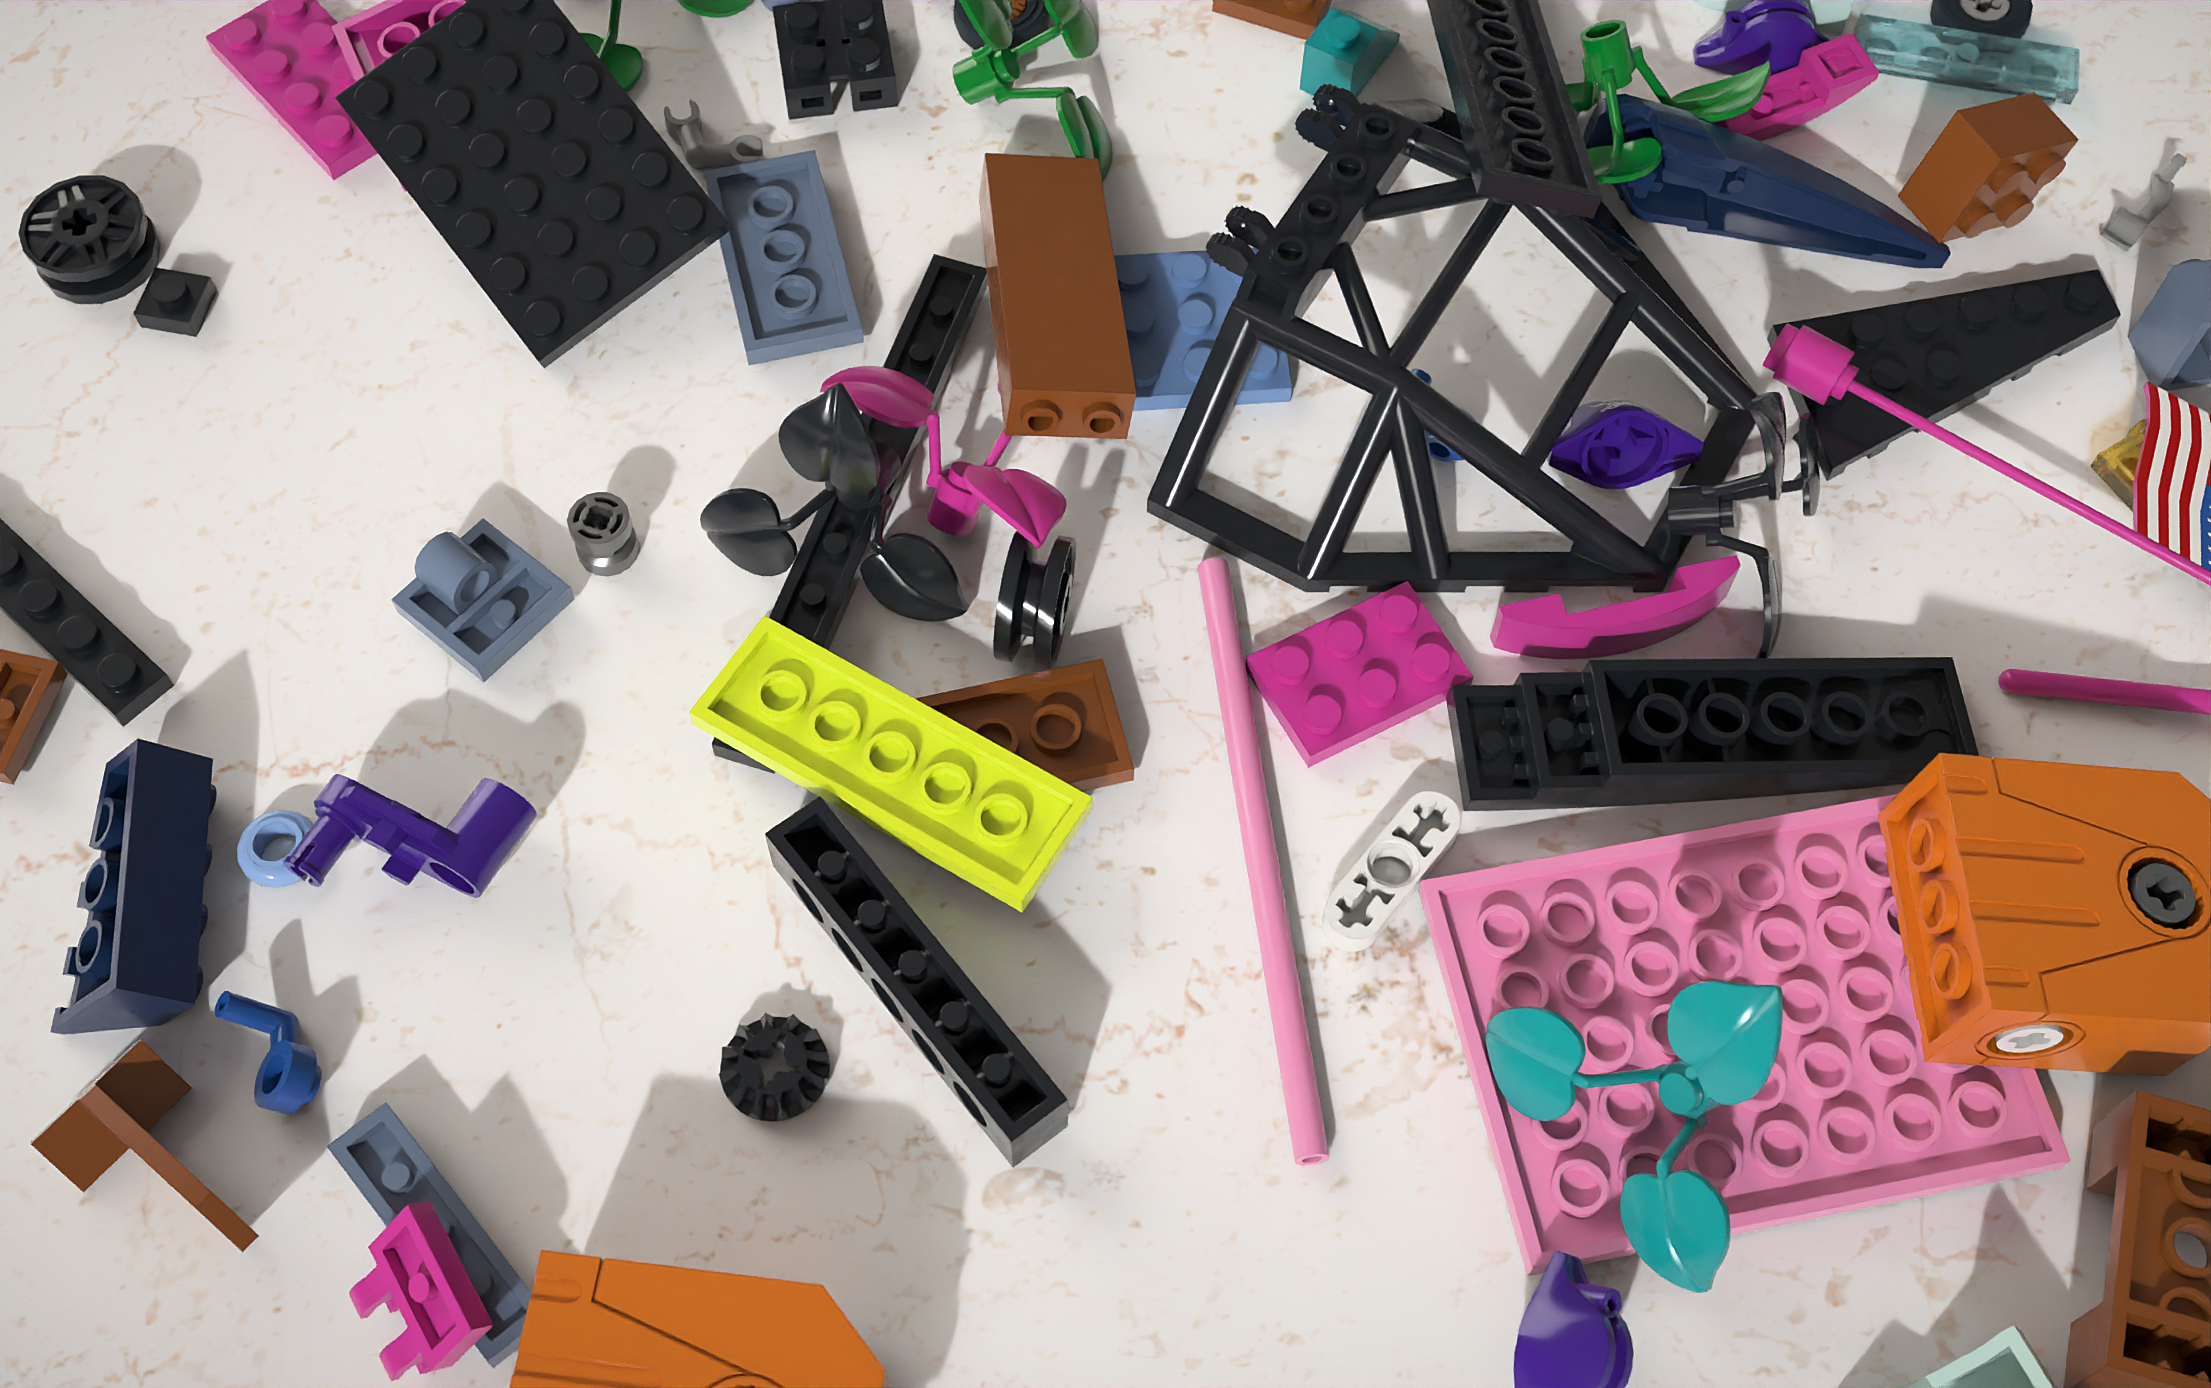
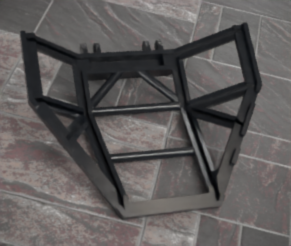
M1324 83L1323 86L1318 88L1312 98L1316 109L1313 110L1311 108L1309 110L1306 108L1305 111L1300 113L1294 124L1296 125L1295 130L1298 131V135H1301L1303 140H1307L1308 143L1312 142L1314 146L1328 153L1274 228L1264 214L1255 210L1251 211L1249 207L1245 208L1243 205L1241 207L1236 205L1235 208L1230 210L1224 220L1226 222L1225 227L1228 228V232L1233 234V237L1224 232H1217L1207 242L1205 248L1207 249L1206 253L1210 256L1209 258L1214 263L1219 264L1220 267L1224 266L1226 270L1243 277L1149 493L1147 512L1304 592H1329L1330 586H1367V592H1385L1408 581L1415 592L1465 593L1466 586H1503L1504 593H1548L1550 586H1632L1633 593H1662L1694 535L1671 536L1668 522V505L1643 547L1543 472L1541 467L1630 321L1708 397L1706 403L1721 410L1704 440L1700 460L1689 466L1679 486L1716 485L1725 482L1757 425L1750 411L1745 406L1756 398L1758 394L1602 200L1592 219L1574 214L1560 217L1544 211L1541 207L1517 202L1499 204L1488 199L1390 348L1352 250V244L1368 222L1487 198L1476 193L1455 112L1426 99L1373 102L1371 105L1363 102L1361 105L1351 91L1344 88L1340 89L1337 85L1333 86L1331 83L1328 85ZM1410 159H1414L1458 179L1387 194ZM1513 205L1613 303L1521 454L1407 369ZM1250 246L1259 250L1257 254L1253 252ZM1333 272H1335L1362 347L1302 319ZM1261 341L1372 394L1306 542L1197 489ZM1427 432L1573 541L1570 552H1449ZM1391 450L1411 552H1344V548Z

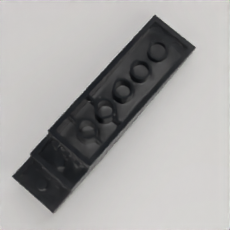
M1953 657L1589 660L1582 672L1520 673L1513 685H1452L1446 696L1464 811L1541 810L1669 804L1907 784L1939 753L1979 756Z

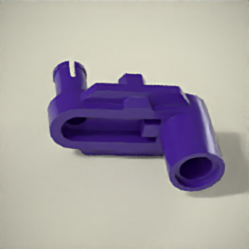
M335 774L313 802L317 808L315 813L319 818L291 855L285 858L283 864L303 881L309 876L308 882L313 886L320 887L324 882L325 876L351 841L359 842L362 840L391 855L381 868L390 878L407 886L417 873L421 871L461 893L478 898L481 897L534 822L537 812L524 797L513 789L493 779L483 778L445 828L422 816V814L395 800H391L351 778Z

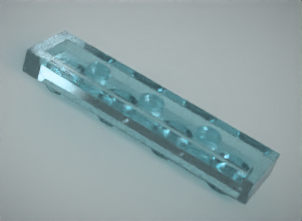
M1861 13L1854 28V37L1879 70V74L2014 96L2036 92L2044 101L2071 105L2079 90L2080 49Z

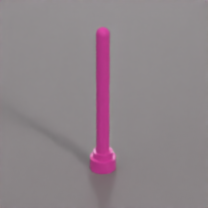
M2007 669L2000 674L1998 679L2000 688L2009 694L2211 715V690L2021 669Z

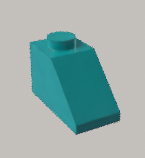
M1331 8L1305 42L1299 89L1314 96L1320 86H1323L1324 83L1326 85L1331 83V85H1337L1340 89L1344 88L1351 91L1357 98L1399 42L1400 33L1357 13Z

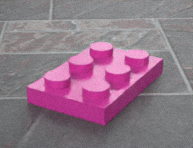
M1408 581L1247 656L1245 664L1250 678L1308 768L1446 701V696L1452 685H1471L1474 678Z

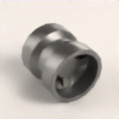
M607 492L590 493L578 499L569 509L567 517L569 532L572 540L575 542L579 561L587 571L598 576L609 577L621 574L632 566L637 559L639 545L635 530L632 527L628 506L620 497Z

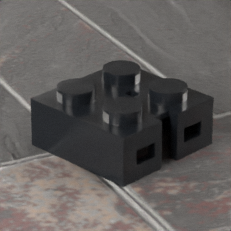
M822 0L772 6L789 120L833 115L830 80L849 78L853 112L898 107L896 76L882 0ZM850 39V43L842 44V40ZM825 42V46L817 47V43ZM881 90V93L859 94V92ZM823 97L824 99L817 101L801 102V99Z

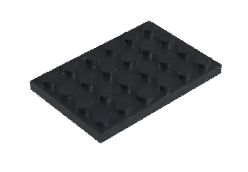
M468 0L335 96L339 104L543 368L553 363L732 230L729 222L553 0Z

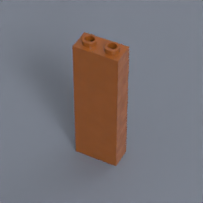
M985 153L979 192V206L1005 435L1127 439L1136 398V388L1098 159Z

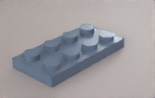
M815 150L703 171L709 198L727 219L732 228L731 231L719 239L748 365L863 343L862 325Z

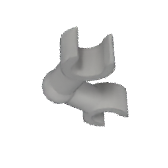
M689 100L691 116L686 119L674 118L668 106L665 105L663 111L666 131L674 139L680 140L685 151L686 161L690 166L695 168L705 166L729 167L760 161L758 157H752L763 155L762 139L759 137L743 135L733 140L731 144L705 143L700 133L702 129L700 110L695 101Z

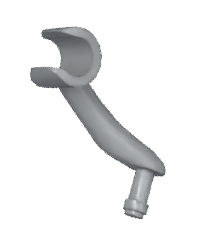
M2179 153L2174 155L2162 175H2154L2152 195L2144 207L2136 214H2133L2121 206L2116 211L2117 215L2100 235L2128 252L2142 236L2148 224L2169 205L2174 189V184L2171 180L2179 169L2185 165L2187 158Z

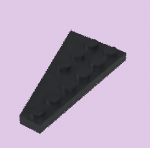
M2099 269L1787 323L1799 330L1805 325L1854 351L1855 354L1850 364L1859 368L1854 378L1855 381L1931 422L1937 423L1987 396L1993 387L2008 379L2015 381L2030 373L2033 366L2053 355L2060 357L2109 331L2114 327L2121 313ZM1787 323L1772 325L1767 337L1770 348ZM1787 386L1800 420L1803 414L1811 413L1818 439L1817 460L1826 482L1842 474L1846 466L1865 456L1870 459L1885 451L1889 443L1909 432L1918 433L1922 431L1848 390L1841 401L1830 395L1826 403L1821 405Z

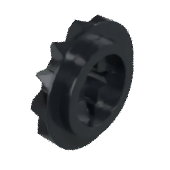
M765 1012L760 1020L747 1026L739 1024L736 1035L727 1046L722 1047L719 1077L724 1093L737 1110L753 1119L777 1122L796 1117L815 1104L827 1085L830 1061L826 1046L817 1029H812L801 1022L794 1014L790 1017H773ZM781 1044H783L786 1064L793 1067L795 1071L790 1070L788 1073L777 1071L773 1079L768 1080L765 1090H763L764 1073L762 1067L755 1063L753 1059L758 1060L759 1057L770 1059L774 1055L775 1050H779Z

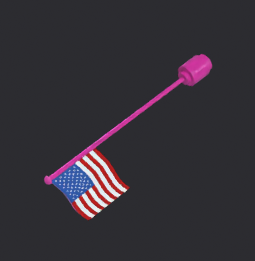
M1787 323L1767 354L1762 366L1775 372L1772 377L1773 379L1821 405L1826 403L1830 395L1841 401L1848 390L2211 586V414L2148 381L2143 386L2146 398V429L2133 481L2132 530L1855 381L1854 378L1859 368L1850 364L1855 352L1805 325L1799 330Z

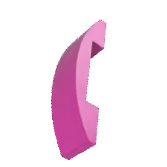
M1849 33L1803 50L1798 66L1769 77L1762 97L1747 112L1736 117L1710 123L1761 142L1799 127L1842 104L1877 80L1879 70L1854 35Z
M1737 555L1678 567L1667 593L1567 614L1559 593L1499 606L1490 639L1494 648L1514 654L1548 659L1600 658L1646 648L1685 631L1712 612L1726 598L1741 564Z

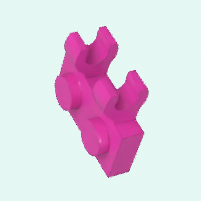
M430 1201L407 1205L368 1246L377 1266L351 1288L349 1296L360 1319L369 1317L377 1307L385 1303L390 1313L400 1310L408 1326L399 1337L390 1342L379 1354V1358L391 1381L401 1378L414 1365L417 1366L420 1375L452 1367L494 1325Z

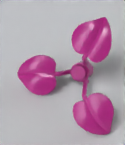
M877 366L848 368L837 372L823 382L820 392H825L835 384L842 383L857 408L879 421L900 428H916L924 424L927 425L930 472L926 484L936 488L927 513V520L936 529L954 536L970 535L973 532L982 505L985 503L1038 549L1042 546L1050 531L1063 518L1067 502L1064 495L1058 489L1027 471L1020 469H1006L1002 471L995 467L1013 435H1005L1004 429L983 465L957 461L952 463L950 469L942 471L940 417L937 412L930 409L935 396L921 383L895 370ZM998 381V392L1000 393V387H999V381Z

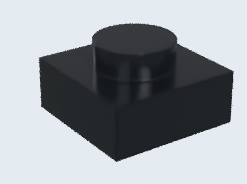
M155 267L133 314L142 328L197 337L215 298L217 289L209 276Z

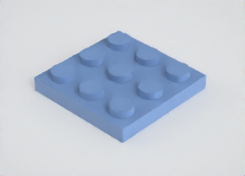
M1251 248L1255 254L1259 251L1256 248ZM1207 250L1114 256L1136 388L1133 411L1187 408L1227 312L1237 295L1243 277L1226 270L1224 266L1220 267L1219 264L1214 263L1209 258V254L1206 253ZM1261 341L1233 405L1290 402L1292 384L1287 353Z

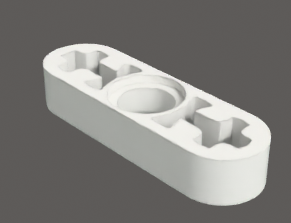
M1423 791L1413 795L1332 891L1325 904L1322 928L1326 938L1334 946L1351 952L1361 951L1370 947L1417 891L1421 881L1430 875L1451 849L1460 828L1461 814L1458 806L1450 797L1437 791ZM1432 815L1439 817L1442 820L1439 829L1432 828L1429 830L1417 849L1410 841L1415 837L1420 819L1426 821ZM1387 856L1399 858L1408 866L1410 877L1400 884L1385 883L1376 876L1373 869L1374 863L1380 858ZM1366 891L1373 900L1367 907L1363 924L1356 922L1350 928L1341 924L1343 911L1348 913L1354 911L1363 900Z

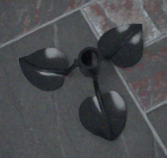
M842 383L835 384L820 396L795 408L784 419L778 433L782 453L791 467L807 480L825 482L826 488L791 517L785 519L780 518L779 510L771 497L763 492L749 488H735L718 494L706 505L701 513L700 523L702 529L707 532V537L715 547L730 561L752 574L776 576L786 572L798 554L797 545L787 531L798 527L835 495H837V498L844 506L852 510L860 511L873 507L875 512L869 543L875 554L868 556L860 567V573L866 587L877 601L898 615L929 622L944 621L962 616L970 607L962 595L958 576L952 564L936 545L922 536L910 533L893 534L886 542L883 540L886 512L893 503L892 498L886 494V491L899 475L901 462L897 453L889 445L872 439L862 415Z
M1765 392L1745 406L1754 418L1762 438L1766 462L1763 472L1716 485L1671 486L1668 495V522L1671 536L1706 535V547L1722 546L1750 555L1755 560L1762 582L1764 603L1763 643L1756 658H1769L1780 632L1782 600L1776 562L1770 557L1767 548L1723 535L1724 528L1736 527L1737 501L1768 496L1769 501L1779 500L1782 493L1802 490L1803 515L1811 517L1816 513L1820 492V474L1817 463L1818 439L1811 413L1802 415L1799 432L1792 437L1799 447L1801 471L1793 480L1783 481L1786 414L1783 397L1779 392Z

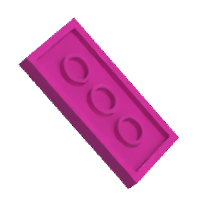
M267 0L205 36L212 53L333 180L378 154L335 98V96L355 83V80L331 27L338 22L316 0Z

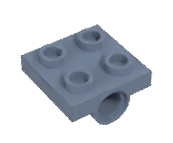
M482 518L461 538L453 532H444L429 540L416 558L414 569L417 577L394 596L391 601L397 613L484 683L575 598L571 587Z

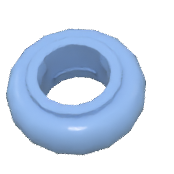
M277 810L264 813L251 821L241 833L237 846L238 864L246 877L261 886L274 888L293 885L300 881L299 877L284 866L283 861L286 857L277 861H265L262 859L264 849L270 842L284 836L296 838L295 849L313 826L311 820L298 812Z

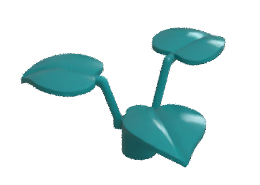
M1720 980L1701 981L1690 985L1680 991L1673 999L1667 1020V1035L1670 1046L1681 1060L1669 1066L1662 1064L1650 1069L1601 1074L1579 1072L1585 1058L1586 1045L1580 1032L1563 1016L1540 1007L1511 1008L1495 1015L1488 1022L1485 1035L1494 1077L1506 1100L1515 1110L1531 1119L1549 1121L1566 1115L1575 1104L1576 1086L1581 1088H1597L1655 1081L1659 1083V1096L1663 1105L1672 1113L1685 1117L1686 1123L1657 1161V1175L1641 1172L1629 1177L1625 1181L1620 1197L1622 1224L1634 1250L1662 1278L1674 1285L1696 1293L1711 1290L1714 1277L1727 1255L1730 1244L1731 1225L1727 1205L1721 1193L1709 1180L1691 1170H1680L1673 1173V1164L1695 1133L1708 1125L1706 1112L1720 1105H1734L1745 1102L1758 1094L1766 1084L1772 1072L1781 1039L1783 1021L1782 988L1777 985H1748Z

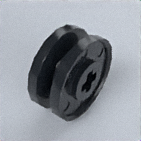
M79 175L56 182L34 198L22 215L18 232L22 250L28 260L36 267L43 283L57 297L76 304H103L125 297L145 283L157 266L161 248L156 228L151 219L145 214L138 196L125 183L104 175Z
M1018 531L1014 533L1002 574L995 616L993 651L994 657L997 660L1012 662L1021 647L1023 637L1029 636L1033 637L1034 664L1037 667L1053 669L1061 648L1072 594L1076 561V541L1074 538L1058 536L1050 550L1047 562L1037 561V548Z

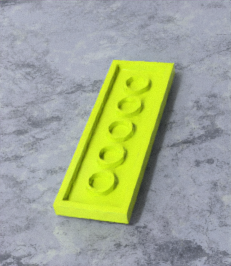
M765 615L689 711L693 725L1022 913L1093 809V797Z

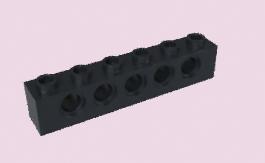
M820 796L764 833L775 870L1013 1168L1068 1127V1099Z

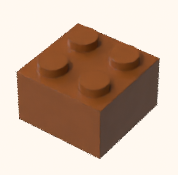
M2036 92L1957 110L1897 196L1938 243L1965 236L1966 238H1973L1984 231L2002 226L2011 228L2019 224L2031 213L2034 208L2033 199L2044 185L2053 181L2066 166L2064 159L2079 139Z

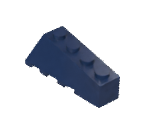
M138 738L106 763L89 847L100 850L101 855L91 865L85 881L81 882L76 906L77 908L88 910L89 914L78 946L68 947L62 973V975L75 977L69 1008H55L50 1032L65 1035L162 1026L195 1004L201 992L204 977L202 968L198 966L200 938L204 933L208 920V909L202 902L204 877L212 861V847L207 843L208 820L214 809L217 797L216 787L211 784L213 758Z

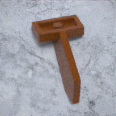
M140 1039L30 1141V1144L83 1193L131 1148L242 1252L259 1237L252 1228L147 1132L192 1087Z

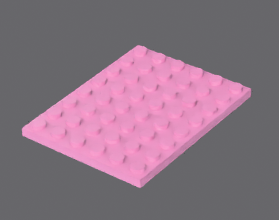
M1898 794L1421 881L1418 890L1527 1276L1544 1273L1555 1250L1578 1257L1582 1265L1637 1254L1626 1236L1621 1220L1620 1197L1623 1185L1629 1177L1637 1173L1646 1172L1657 1175V1161L1685 1125L1686 1118L1672 1113L1663 1105L1659 1096V1083L1656 1081L1597 1088H1581L1576 1086L1575 1104L1566 1115L1549 1121L1534 1120L1524 1116L1514 1109L1499 1089L1491 1067L1485 1040L1488 1022L1498 1013L1511 1008L1540 1007L1551 1010L1566 1018L1583 1036L1586 1045L1585 1058L1579 1072L1601 1074L1650 1069L1662 1064L1669 1066L1680 1061L1681 1059L1671 1048L1667 1035L1668 1012L1673 999L1680 991L1690 985L1701 981L1720 980L1748 985H1777L1782 988V1033L1776 1060L1766 1084L1758 1094L1745 1102L1734 1105H1720L1706 1112L1708 1125L1695 1133L1673 1164V1173L1680 1170L1696 1172L1709 1180L1721 1193L1730 1216L1731 1235L2058 1170L2071 1161L2035 1069L1982 1066L1980 1063L1978 1065L1924 1061L1920 1040L1922 1035L1919 1020L1916 1018L1908 976L1910 975L1908 961L1904 955L1897 918L1896 898L1892 892L1885 855L1887 852L1884 835L1881 834L1878 814Z

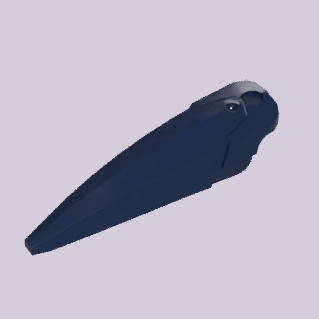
M1628 94L1617 95L1624 143L1642 138H1654L1659 142L1662 150L1660 164L1649 174L1633 181L1610 183L1617 190L1620 200L1625 202L1629 212L1636 218L1647 222L1686 227L1687 231L1712 234L1913 268H1942L1951 254L1949 246L1944 243H1938L1931 234L1889 206L1846 181L1802 159L1753 138L1697 119L1690 111ZM1606 98L1597 103L1584 131L1583 140L1587 150L1599 146L1613 145Z

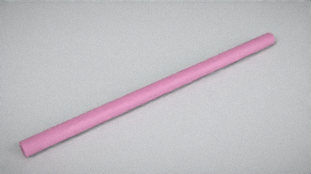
M1211 558L1202 561L1198 565V574L1294 1159L1298 1165H1314L1329 1159L1323 1116L1228 562L1222 558Z

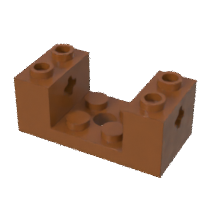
M2136 1090L2094 1125L2087 1190L2114 1197L2104 1296L2102 1303L2071 1323L2063 1388H2211V1110ZM2176 1232L2188 1233L2201 1242L2207 1257L2205 1267L2191 1266L2179 1257L2174 1247Z

